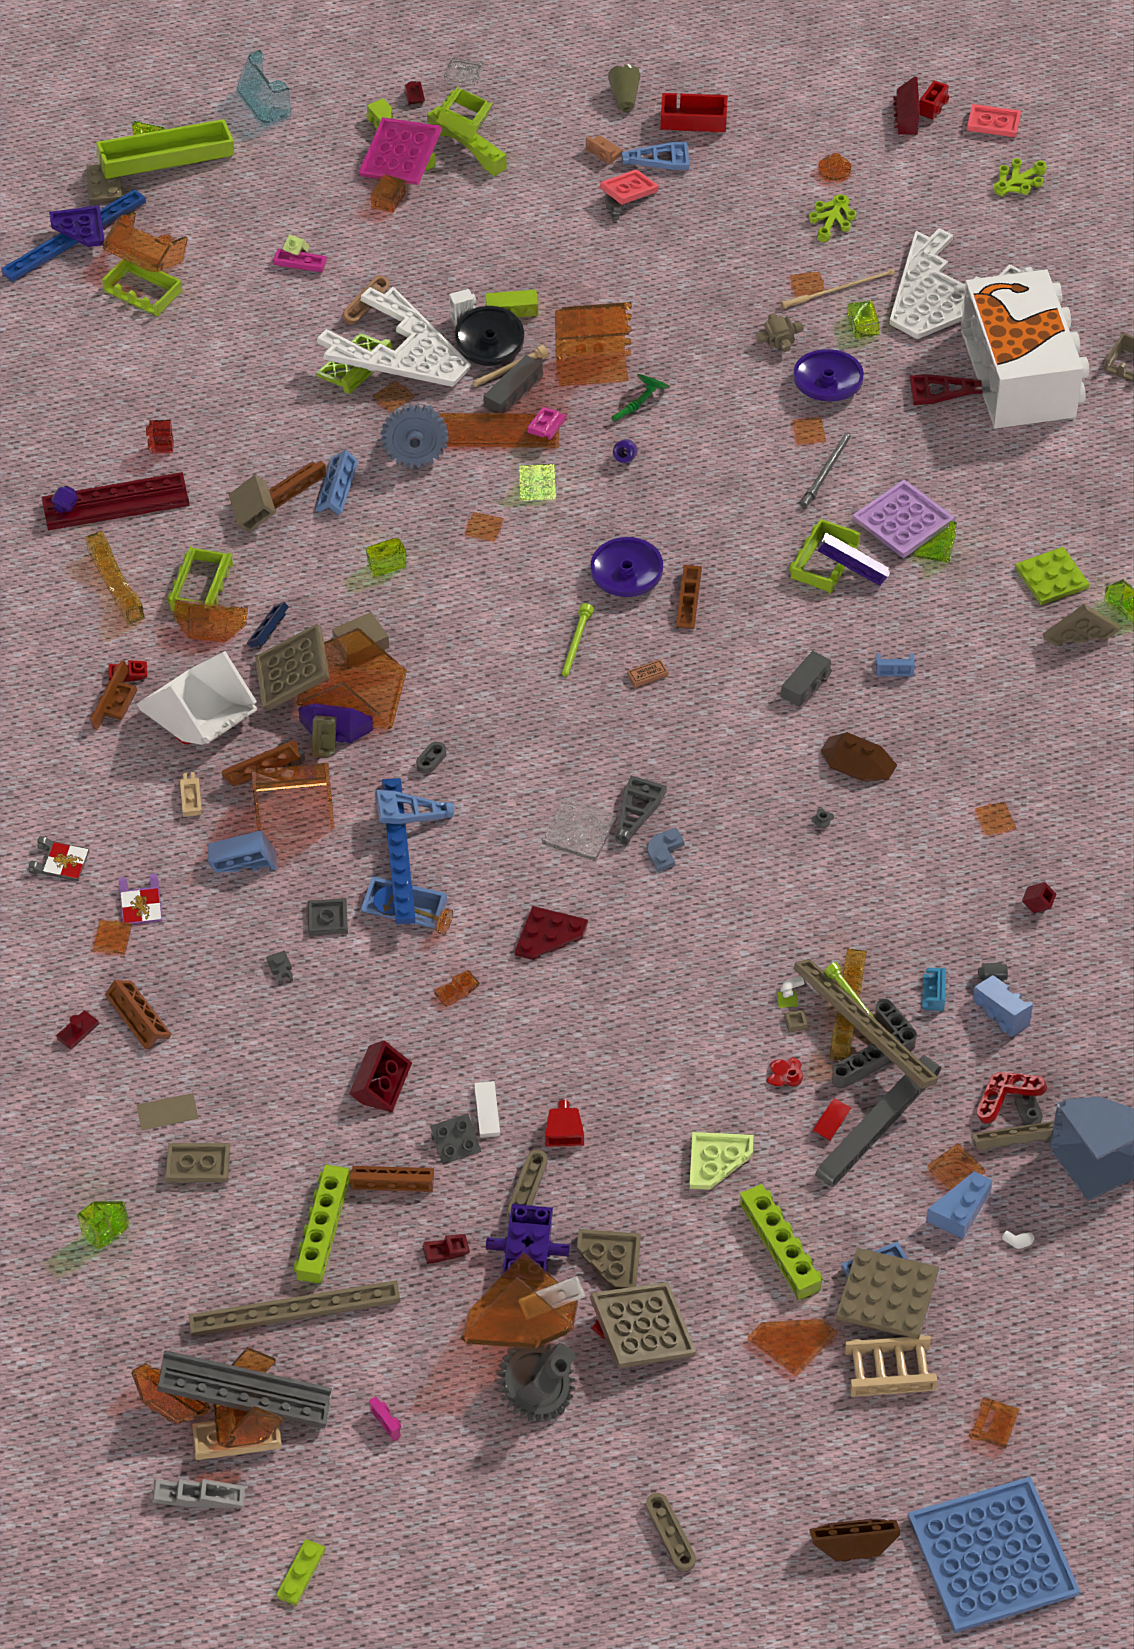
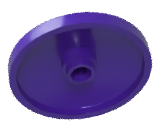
M821 349L802 356L795 364L793 377L797 388L808 397L820 401H840L853 396L860 390L863 384L864 371L859 361L850 354L839 350Z
M620 537L605 542L594 552L590 564L591 576L596 585L603 591L619 597H634L645 594L660 582L663 575V559L658 549L651 543L635 537Z

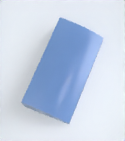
M372 876L361 912L395 919V914H385L375 907L373 900L377 891L383 887L392 886V881ZM412 885L415 923L413 924L436 929L448 901L447 893ZM393 893L387 905H383L384 912L392 909L389 905L393 901Z

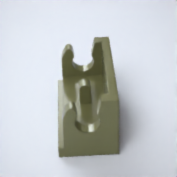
M316 715L313 719L311 757H331V754H335L337 717Z

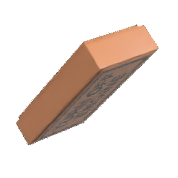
M661 659L627 671V676L634 688L662 679L669 674Z

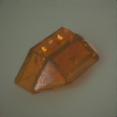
M175 599L174 619L188 639L225 643L247 624L248 607Z
M144 1363L132 1370L131 1374L141 1401L149 1406L150 1409L165 1417L169 1422L179 1424L198 1419L210 1412L211 1406L208 1402L157 1391L161 1369L151 1368V1365Z

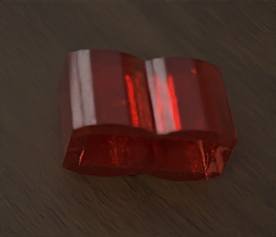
M149 420V425L146 426V436L150 437L148 438V448H151L152 453H173L174 438L171 420Z

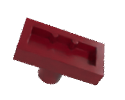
M85 1010L79 1015H72L70 1023L56 1035L57 1040L72 1050L99 1025V1021Z

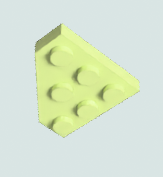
M692 1132L690 1189L711 1190L752 1158L754 1135Z

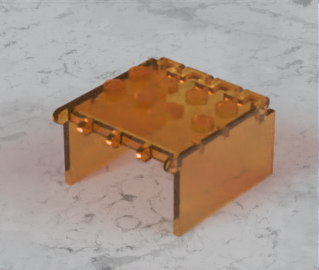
M630 302L569 306L555 311V354L559 387L629 381L625 356H630L631 350L625 349V346L631 345V339L625 338V335H629L632 329L627 321L632 319V315L626 313V310L632 308Z

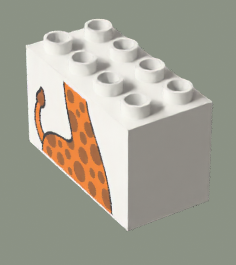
M1047 269L966 280L961 332L977 379L982 381V394L994 429L1075 418L1078 403L1085 402L1086 399L1082 378L1089 377L1088 359L1078 355L1080 352V339L1077 332H1070L1069 330L1071 327L1070 310L1068 307H1061L1062 289L1060 283H1052Z

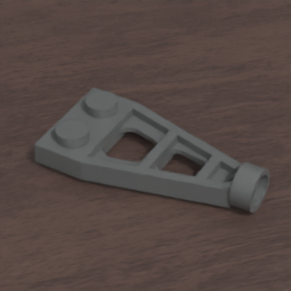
M635 776L630 777L624 789L619 830L615 836V840L619 844H629L635 832L661 804L667 791V786ZM633 797L649 801L643 809L631 805ZM628 813L639 816L636 822L626 820Z

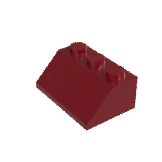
M913 77L900 86L896 91V96H893V106H896L894 107V117H897L894 119V128H897L898 135H918L920 114L918 78Z
M385 1040L369 1045L349 1094L362 1105L393 1112L412 1062Z

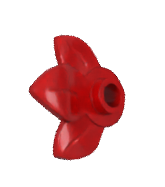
M792 1057L787 1062L777 1059L770 1063L773 1074L766 1079L768 1084L778 1087L785 1084L795 1087L801 1084L803 1072L800 1060Z

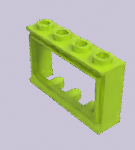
M457 86L455 90H451L442 106L439 107L436 114L438 116L437 123L473 139L479 126L481 127L483 121L488 117L493 102L488 103L472 93L458 89L459 86ZM455 102L476 112L477 115L473 120H470L449 109Z
M128 255L102 279L105 292L157 317L180 293H183L181 280ZM127 272H130L168 291L159 301L152 305L147 297L141 300L136 297V293L133 290L126 293L122 291V286L116 283Z
M820 519L817 525L813 526L810 537L805 539L804 547L798 551L796 561L791 563L789 572H791V580L794 579L831 594L844 572L845 566L838 563L828 579L803 569L825 533L857 549L860 542V532Z
M190 546L188 552L184 554L183 566L179 567L178 578L173 582V591L168 595V603L170 604L171 611L213 618V605H218V592H223V579L229 577L228 566L233 567L232 553L226 554L192 548ZM193 560L219 564L205 602L179 598Z

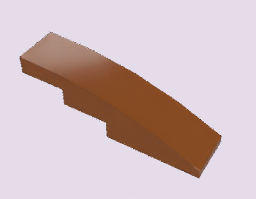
M684 565L677 628L695 629L702 566Z

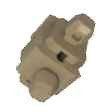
M772 313L768 315V321L764 323L765 332L757 333L755 338L757 343L767 341L771 349L773 347L781 348L782 351L787 352L791 350V344L795 341L794 333H800L804 328L802 322L792 324L788 316L785 318L782 316L778 317L777 314Z

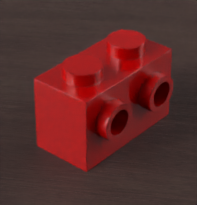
M934 80L920 98L919 115L932 120L937 114L939 115L944 104L946 105L949 101V85Z

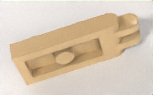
M191 772V778H187V773H183L184 779H180L183 817L202 815L199 777L195 778V772Z

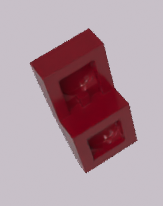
M466 1234L446 1235L444 1240L427 1241L422 1246L427 1264L459 1258L470 1253Z

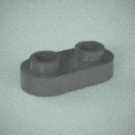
M441 742L429 744L416 760L418 771L421 773L432 772L446 757V746Z
M1017 1094L1015 1105L1023 1124L1041 1123L1043 1115L1036 1097Z

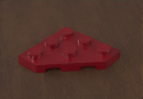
M532 906L516 946L515 956L535 960L540 958L542 954L549 951L554 952L572 941L577 942L583 939L588 926V919Z

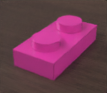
M376 1396L370 1399L369 1407L372 1414L393 1441L401 1437L400 1428H402L399 1420L396 1417L392 1418L389 1414V1408L384 1401L380 1402Z

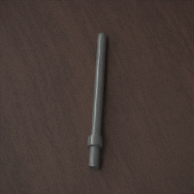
M844 434L812 487H809L806 491L805 498L801 503L803 508H807L811 500L815 499L819 487L851 438L850 434Z

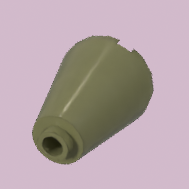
M624 64V67L620 68L619 65L615 66L608 72V80L617 106L623 112H629L634 108L641 77L639 69L629 64Z

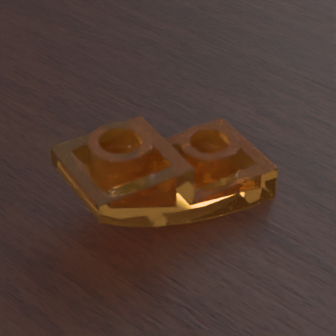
M467 970L453 976L450 983L436 988L434 994L447 1007L471 993L480 983Z

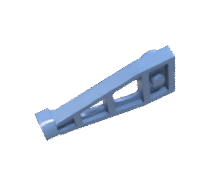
M669 142L622 152V165L636 164L669 170H689L687 142ZM670 152L672 159L670 161L660 160L657 158V154ZM653 154L652 160L641 158V155Z
M376 790L375 792L380 823L403 824L444 819L445 817L452 818L454 815V803L452 802L440 803L397 791ZM397 802L411 805L412 812L399 813ZM418 805L430 808V812L419 813Z

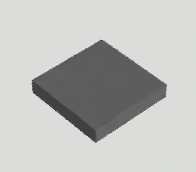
M346 898L307 901L309 936L348 933Z

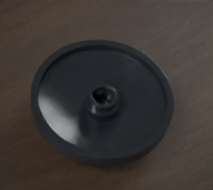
M481 306L468 311L458 321L455 329V341L461 354L468 360L480 365L495 366L504 364L518 355L524 344V328L519 318L511 311L498 306Z

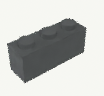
M812 650L783 683L781 697L798 707L807 702L811 697V693L819 689L824 678L827 679L832 672L831 660Z

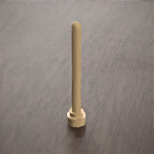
M544 345L536 347V350L533 351L534 353L528 355L537 360H543L549 356ZM521 359L475 380L473 385L478 387L506 374Z

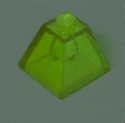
M1124 579L1107 586L1104 596L1106 604L1134 624V588Z

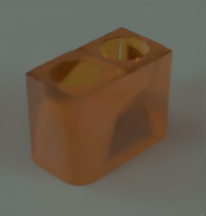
M383 174L372 191L371 208L394 213L406 194V180Z

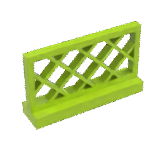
M362 333L351 341L362 348H368L370 352L372 351L370 347H375L379 344L392 349L390 340L379 341ZM361 340L367 342L363 344H358ZM333 361L327 362L316 372L318 377L343 387L344 392L348 394L353 392L374 373L366 368L357 366L348 370V367H352V365L335 364L337 362ZM346 368L344 371L336 372L337 369ZM334 370V373H329V374H326V373H325V372H327V371Z

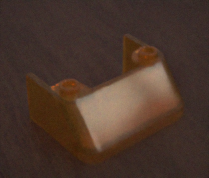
M132 212L117 218L103 242L102 248L105 251L147 271L159 272L183 262L188 237L184 236L175 240L172 236L163 234L156 238L134 227L136 213Z
M246 1347L231 1365L266 1373L276 1362V1358ZM213 1404L217 1443L225 1448L263 1443L269 1439L274 1430L283 1422V1417L256 1406L248 1412Z

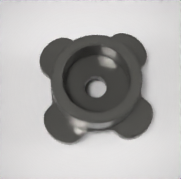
M822 808L818 809L817 814L812 817V822L820 828H826L830 825V821L834 819V814L828 813Z

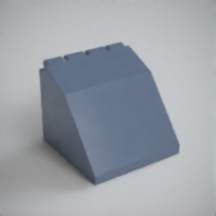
M1102 1097L1065 1099V1102H1059L1056 1108L1050 1140V1147L1054 1149L1052 1152L1087 1201L1134 1179V1108Z

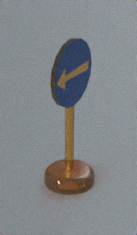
M392 886L379 889L373 899L374 907L383 915H395ZM414 908L415 913L436 920L437 932L441 935L446 934L453 919L454 912L452 909L445 908L440 916H436Z

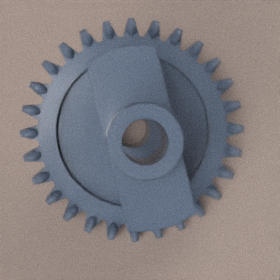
M410 403L409 408L402 405L403 411L396 408V414L390 412V418L386 417L385 419L387 424L383 423L382 425L384 430H381V443H383V449H386V455L391 454V461L396 459L397 465L403 461V467L409 463L410 469L416 464L417 468L420 469V463L427 467V461L433 464V458L439 460L438 454H444L442 448H447V443L445 442H448L447 424L443 423V417L438 418L439 412H435L431 405H424L423 408H420L419 403H417L416 407Z

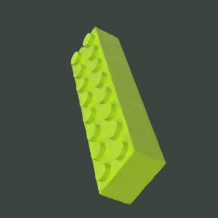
M225 119L98 141L96 142V156L105 179L234 156V140Z

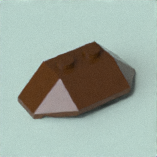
M848 732L830 736L821 749V754L831 769L863 782L889 780L897 767L895 761L882 746Z
M863 1519L827 1523L817 1528L809 1529L813 1545L835 1561L847 1562L851 1559L879 1557L900 1536V1529L897 1520Z

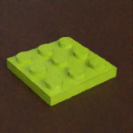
M1064 547L1015 563V569L1040 605L1089 589L1090 583Z

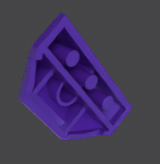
M314 703L304 707L301 706L298 709L299 721L311 735L313 719L316 715L337 717L336 741L340 743H351L370 733L374 728L373 716L365 715L352 708Z

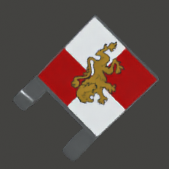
M40 836L37 840L38 849H49L44 865L33 860L29 862V873L46 874L79 881L89 849L51 841L46 837Z

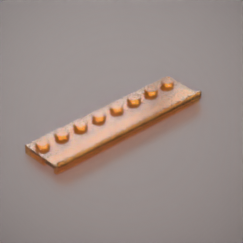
M439 413L438 418L443 417V423L447 424L448 442H445L447 447L559 448L560 428L551 440L547 436L543 438L528 433V426L537 414Z

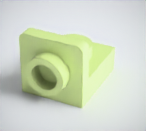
M289 234L283 250L299 255L301 250L308 252L310 246L304 239Z

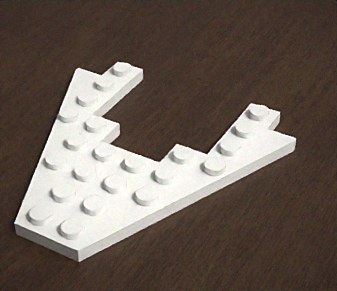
M369 287L361 295L360 301L401 321L396 328V332L407 337V339L395 351L379 344L370 352L327 329L317 338V343L328 349L323 356L325 360L366 368L373 372L380 371L454 387L471 367V364L394 287L386 294Z

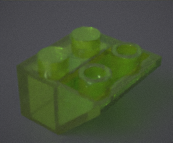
M93 1201L77 1214L82 1236L97 1250L109 1245L116 1235L123 1233L129 1226L126 1205L123 1201Z

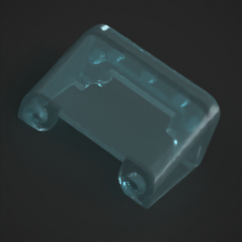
M261 50L250 53L236 86V93L261 126H270L292 118L289 87L280 80L271 83L267 80L263 73L265 57Z

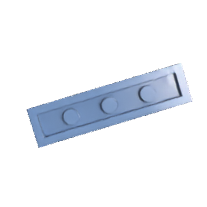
M347 450L331 457L315 508L318 512L330 508L337 515L343 512L358 460Z

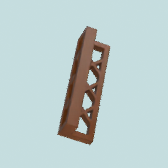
M312 461L270 488L269 491L274 508L277 509L326 476L325 464L322 461L316 464Z
M295 740L289 741L222 770V776L232 786L241 784L299 759L298 744Z
M130 980L113 981L105 996L145 1049H151L157 1039H169L172 1034L134 983Z
M352 1166L350 1185L353 1190L433 1192L434 1168Z

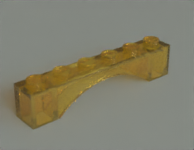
M99 531L85 536L87 551L127 625L144 620L143 605L136 592L130 588L123 577L104 533Z
M847 948L843 978L860 998L867 951ZM838 1010L833 1028L829 1059L842 1061L850 1057L855 1026Z

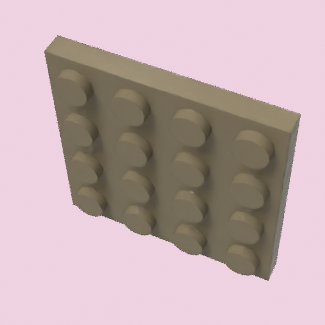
M318 623L255 656L262 707L266 712L330 679L322 627Z
M857 1248L836 1320L919 1339L939 1272V1266Z
M668 1282L591 1294V1303L617 1369L695 1356L696 1349Z

